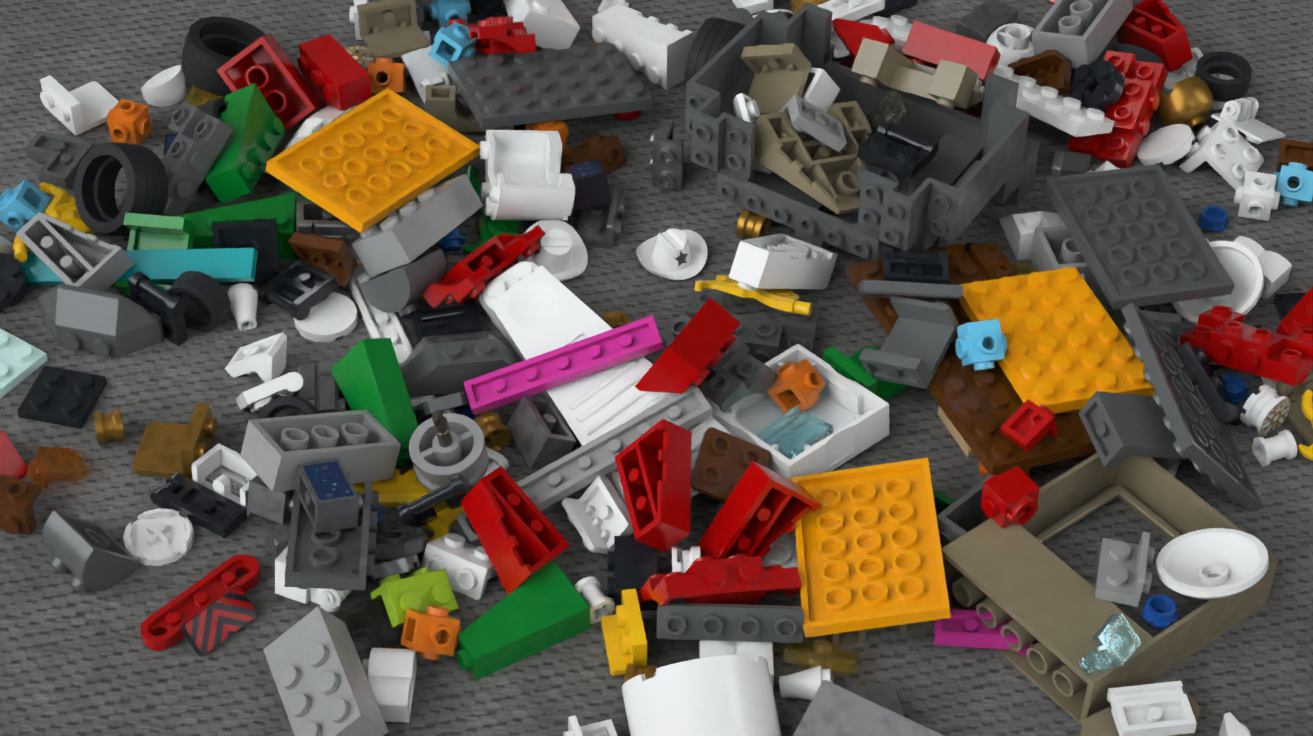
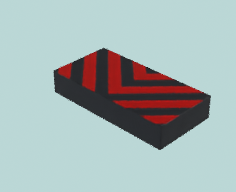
M237 585L183 623L179 628L199 656H204L258 616V613L241 587Z

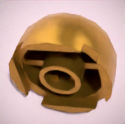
M1199 76L1188 77L1172 85L1174 91L1167 96L1164 92L1159 95V106L1154 112L1165 127L1174 124H1185L1192 129V132H1196L1206 125V120L1211 115L1214 106L1213 95L1204 79L1201 80Z

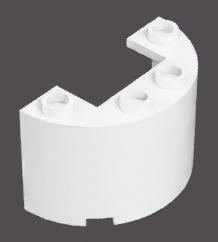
M486 130V141H480V159H485V182L481 184V200L485 201V216H490L492 220H568V216L571 215L575 185L571 174H560L562 142L559 131Z
M746 654L712 656L656 668L657 672L654 673L653 678L647 680L645 674L629 679L622 685V692L630 736H782L767 660L764 657L755 656L753 657L754 662H748Z

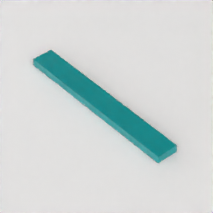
M255 248L124 250L135 264L118 279L120 281H129L135 272L140 271L149 277L151 283H174L182 273L198 271L211 276L217 282H254L258 251ZM28 252L27 260L20 262L28 276L29 286L64 284L33 252Z

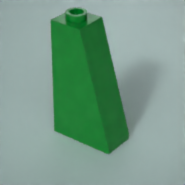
M391 338L362 339L331 368L332 375L351 410L368 409L401 444L396 466L412 462L409 453V442L418 424Z
M555 561L550 562L458 634L459 650L455 652L456 660L462 671L469 670L475 680H479L589 630L590 607Z

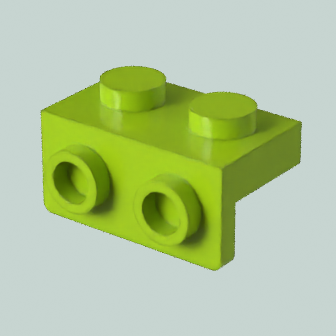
M425 567L410 573V577L401 579L400 574L392 575L380 580L381 586L370 593L372 600L383 599L392 628L404 625L407 608L427 611L428 605L447 608L449 613L459 609L445 569L431 572L429 567Z

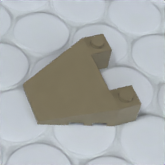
M864 37L851 69L852 73L860 77L859 82L863 85L876 88L877 84L932 99L937 101L936 104L949 110H953L955 106L967 109L984 99L985 88L981 86L980 76L968 66L940 59L937 69L913 63L889 44Z
M857 101L832 104L826 112L842 122L847 144L840 152L830 146H822L817 140L802 142L785 111L759 116L754 123V155L759 163L836 214L859 211L860 189L856 181V174L864 159L857 157L858 147L869 138L872 131Z

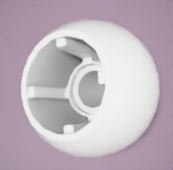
M1018 23L1006 24L996 29L990 35L986 44L996 46L1001 55L997 66H1007L1021 58L1034 56L1031 36L1034 28Z

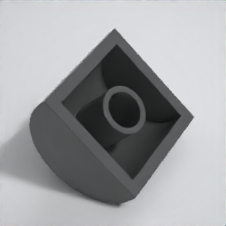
M441 248L417 257L411 263L382 272L359 284V287L366 300L376 309L386 313L398 312L400 316L406 315L418 309L415 304L416 301L418 306L428 303L421 294L431 284L437 283L447 274L445 256Z
M55 510L52 511L45 523L42 535L43 542L54 554L50 563L64 573L71 571L74 574L70 581L71 584L82 592L89 593L90 590L106 591L129 577L140 563L100 524Z

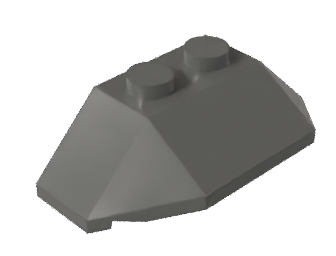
M59 284L47 292L41 293L38 297L44 322L58 345L70 351L82 350L93 352L101 357L108 355L120 358L161 343L165 338L161 316L154 312L149 313L141 305L122 295Z
M487 331L423 337L401 365L400 369L409 397L464 392L466 390L463 382L521 362L522 359L517 353Z

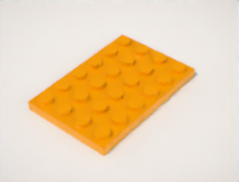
M386 88L268 160L266 172L362 233L387 217L392 211H396L411 199H414L479 156L480 145L389 88Z
M1064 267L1050 271L960 284L963 285V295L958 301L972 322L999 319L1001 333L1006 337L1007 351L1004 353L1005 359L997 362L1023 403L1029 399L1037 406L1043 404L1054 414L1082 409L1096 391L1153 396V393L1156 392L1155 388L1147 381L1143 374V370L1146 368L1145 365L1138 359L1133 348L1076 267Z
M928 458L791 477V481L804 487L822 505L814 513L809 510L795 523L798 572L802 585L800 596L801 608L804 611L803 630L805 638L951 618Z

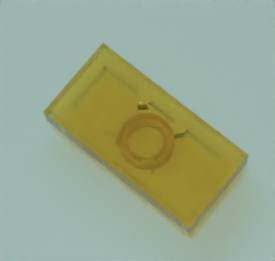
M814 640L813 644L806 642L787 643L784 648L783 660H785L784 662L810 667L821 665L822 669L831 668V671L855 674L859 664L860 652L834 648L835 644L829 641Z

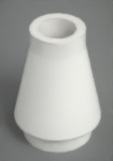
M248 283L233 285L228 291V297L230 299V309L235 317L238 329L256 328L257 291Z
M820 665L790 675L779 676L781 698L789 697L812 701L823 680L833 683L831 668L822 669Z

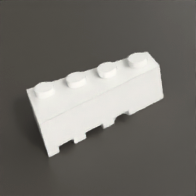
M503 0L508 17L513 16V22H523L527 33L535 34L537 46L556 50L571 47L580 26L562 0Z
M619 3L592 16V37L596 43H614L634 70H639L645 74L653 84H659L667 90L685 80L687 60L693 44L692 31L687 29L683 32L679 31L678 27L671 23L663 25L659 23L658 18L653 16L645 18L641 12Z
M783 233L741 240L729 278L737 280L739 287L750 291H756L757 288L825 289L828 287L838 254Z

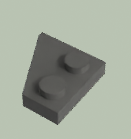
M466 391L427 400L417 405L416 410L419 418H431L435 411L441 410L442 414L455 413L454 409L470 404Z

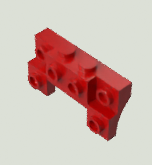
M513 16L487 17L485 20L478 21V24H466V19L449 20V26L455 22L465 25L469 28V38H478L474 47L477 50L476 54L536 52L535 34H528L523 22H513Z
M1106 51L1103 60H1107L1119 68V72L1124 77V88L1119 100L1115 105L1110 103L1105 109L1107 113L1104 114V117L1115 121L1112 132L1081 137L1071 136L1068 148L1071 152L1090 154L1092 158L1103 163L1109 161L1120 169L1131 168L1142 138L1149 131L1152 113L1158 109L1159 95L1168 73L1164 64L1137 61L1132 53Z
M537 225L534 229L524 234L502 233L497 238L494 236L459 261L440 281L431 284L421 295L433 309L443 302L450 305L456 300L461 305L469 298H472L475 302L479 299V294L487 288L486 284L502 274L515 260L522 255L525 259L533 255L540 248L537 242L546 233Z
M1224 305L1213 306L1212 309L1199 314L1198 326L1180 336V346L1185 342L1192 343L1198 347L1201 345L1211 357V363L1293 386L1304 382L1313 367V329L1303 328L1290 336H1285L1267 329L1255 328L1243 324L1244 314L1234 312L1231 307Z
M735 554L727 559H714L712 556L700 557L693 561L685 573L673 572L653 575L648 578L637 592L640 606L646 605L652 599L661 606H667L669 602H675L678 598H684L685 603L756 605L765 594L771 595L775 591H784L788 596H794L802 588L797 567L783 568L782 565L764 567L761 556L747 557L746 554Z

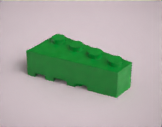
M255 83L225 96L224 103L227 105V109L221 112L220 120L234 130L205 177V181L221 204L252 192L266 168L267 161L271 159L286 132L281 119L276 117Z
M296 192L175 216L185 217L196 225L192 249H214L213 221L277 218L279 259H297L296 252L288 243L292 234L296 232Z

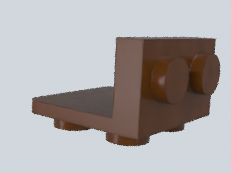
M710 427L705 431L691 474V488L726 502L752 461L766 467L771 451Z

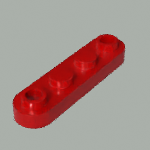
M247 554L231 557L143 621L140 628L144 645L155 651H162L172 647L185 637L179 626L237 585L246 593L260 580L261 574L258 560Z

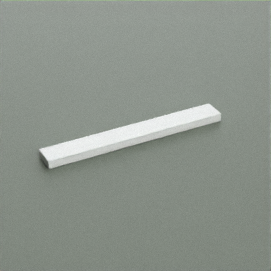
M348 245L359 266L347 286L371 339L391 338L399 366L401 367L413 351V348L396 312H382L373 307L364 297L359 284L374 276L369 277L352 245ZM435 396L409 397L413 411L416 410L417 405L434 399Z

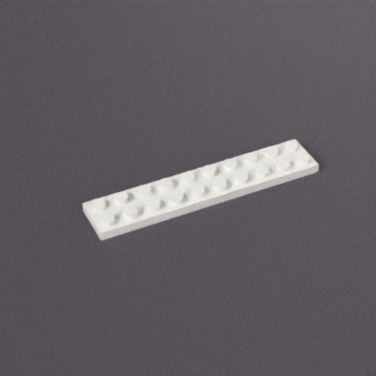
M891 15V18L873 16V19L860 20V23L876 25L880 30L886 28L895 41L891 46L902 52L912 28V24L907 23L908 19L900 15ZM996 66L994 74L1019 83L1016 108L1026 111L1031 116L1074 137L1112 132L1115 121L1104 117L1105 113L1103 111L1085 108L1081 106V101L1071 97L1064 98L1058 95L1059 91L1052 87H1041L1031 77L1018 76L1013 73L1014 69L1008 66Z

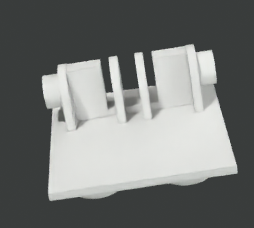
M433 45L401 55L424 105L427 85L456 86L448 72V68L429 55ZM456 86V95H459L461 93Z
M1254 97L1228 101L1225 103L1221 113L1212 114L1211 116L1218 121L1225 118L1238 131L1245 134V139L1256 144L1286 136V134L1254 119L1259 108V103Z

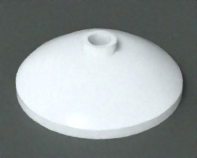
M1231 241L1209 242L1212 250L1234 283L1232 294L1171 302L1183 319L1198 326L1199 314L1212 309L1213 306H1228L1232 308V311L1244 314L1245 316L1256 305L1264 287V272L1256 255L1247 247Z
M1227 528L1201 529L1183 534L1167 543L1161 549L1156 559L1157 574L1168 588L1181 595L1197 599H1220L1240 594L1254 586L1265 575L1269 566L1268 551L1258 538L1243 531Z

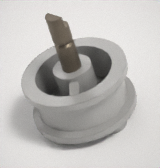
M441 410L435 411L431 418L416 428L409 442V453L414 464L416 477L421 485L429 491L450 482L449 478L458 473L469 480L471 486L474 487L487 472L489 456L483 432L479 425L467 416L456 413L442 414Z

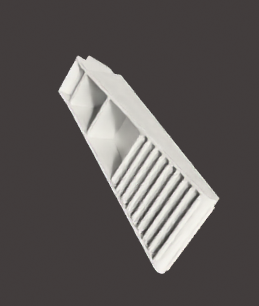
M520 262L513 265L486 284L487 288L479 294V301L491 318L490 321L509 341L522 361L613 329L542 265L539 267L532 262ZM644 356L543 391L546 398L551 399L579 447L677 394L639 391L635 387L653 365ZM712 416L687 429L692 432L691 474L703 435L708 428L713 427L732 435ZM615 469L603 477H608L627 507L618 469ZM691 488V498L700 493Z

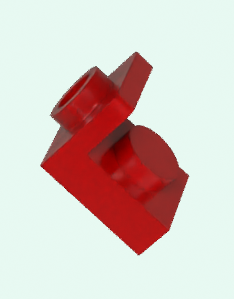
M1029 399L1000 427L1002 435L1027 453L1046 434L1054 438L1059 433L1055 423V414L1045 405L1037 406Z

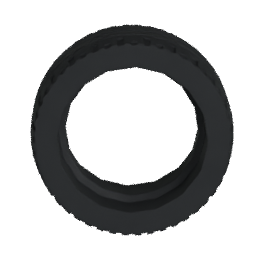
M214 16L197 20L190 26L185 39L181 60L182 72L189 82L201 90L225 97L227 94L232 93V91L216 70L265 34L252 24L230 17Z
M710 17L702 24L695 36L687 60L684 77L685 93L686 83L746 25L716 17Z
M112 142L96 145L85 154L77 169L74 198L76 208L81 216L80 218L89 229L108 236L129 237L130 229L123 225L125 212L163 215L168 200V180L164 165L156 153L140 145ZM123 167L128 181V189L124 207L119 212L115 200V182L119 171Z

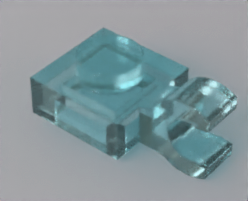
M1123 613L1113 614L1092 637L1098 647L1086 654L1079 664L1086 675H1091L1096 668L1100 673H1104L1110 666L1117 667L1125 664L1142 641Z

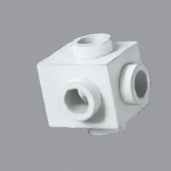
M1245 171L1243 185H1237L1234 203L1239 204V217L1269 221L1271 209L1277 210L1280 192L1275 191L1276 175Z

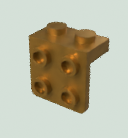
M196 403L189 425L157 421L149 422L132 463L133 472L170 477L174 472H177L192 479V463L209 451L210 443L217 431V419L212 417L210 403Z

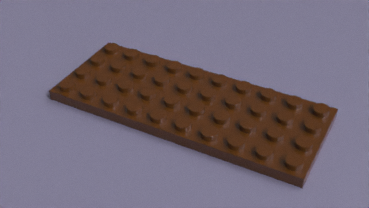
M960 243L919 251L936 252L937 249L947 250L949 285L989 280ZM881 259L847 266L846 278L856 291H858V283L863 279L883 280ZM861 297L889 335L899 317L890 302L891 298ZM958 300L943 302L950 306L959 325L972 322ZM956 332L927 389L989 474L999 475L1016 466L1024 470L1097 452L1078 414L1080 410L1055 414V423L1059 433L1054 438L1046 434L1028 453L1002 435L1000 427L1024 403L998 362H994L995 368L974 371V365L962 366V360L958 358L955 344L958 339V333Z

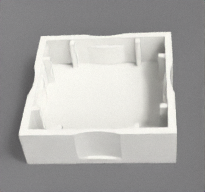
M799 344L764 364L771 368L775 378H777L776 372L788 362L795 364L807 359L826 383L818 395V402L811 408L786 417L767 392L771 385L763 393L753 394L739 400L725 413L720 410L718 405L707 399L713 409L714 415L712 417L733 436L771 451L766 467L791 480V477L831 472L890 435L889 403L859 383L840 375L830 364Z

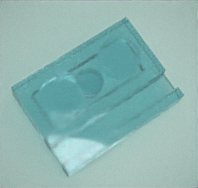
M795 406L755 436L770 446L776 444L778 452L788 459H792L804 451L805 445L813 446L832 434L833 425L809 412L804 414L800 412V407Z

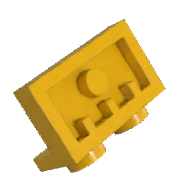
M636 588L622 590L621 605L615 607L616 614L601 617V628L610 674L612 676L625 675L627 663L636 664L638 668H647V639Z

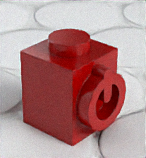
M1016 466L999 475H993L984 482L980 507L985 515L992 518L1002 529L1013 523L1022 525L1028 522L1038 510L1037 502L1040 487Z

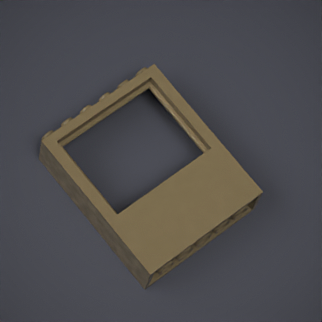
M1098 453L1040 487L1037 502L1038 510L1025 524L1016 525L1013 523L1002 529L990 518L941 548L950 609L976 610L979 615L989 611L992 614L993 620L980 617V621L989 629L996 628L1012 617L1013 620L1001 628V634L1005 638L1014 632L1019 643L1007 642V646L1012 650H996L1081 725L1084 718L1111 706L1110 702L1107 701L1108 688L1151 684L1267 605L1279 560L1267 549L1269 557L1268 570L1254 586L1234 596L1210 599L1155 637H1152L1111 601L1094 598L1095 588L1043 544L1115 498L1121 500L1170 541L1183 534L1209 528H1227L1244 532V530L1224 517L1216 508L1210 506L1195 494L1191 488L1185 486L1171 475L1164 467L1146 456L1126 455L1115 468L1103 466ZM1036 640V644L1027 649L1026 655H1020L1015 652L1020 651Z

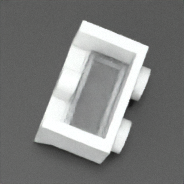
M218 443L192 463V480L242 505L247 511L249 481L256 477L257 474L237 451Z

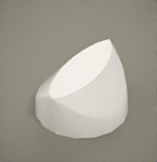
M181 65L173 66L156 74L141 87L143 99L148 104L159 107L170 106L178 103L185 97L187 92L186 79Z

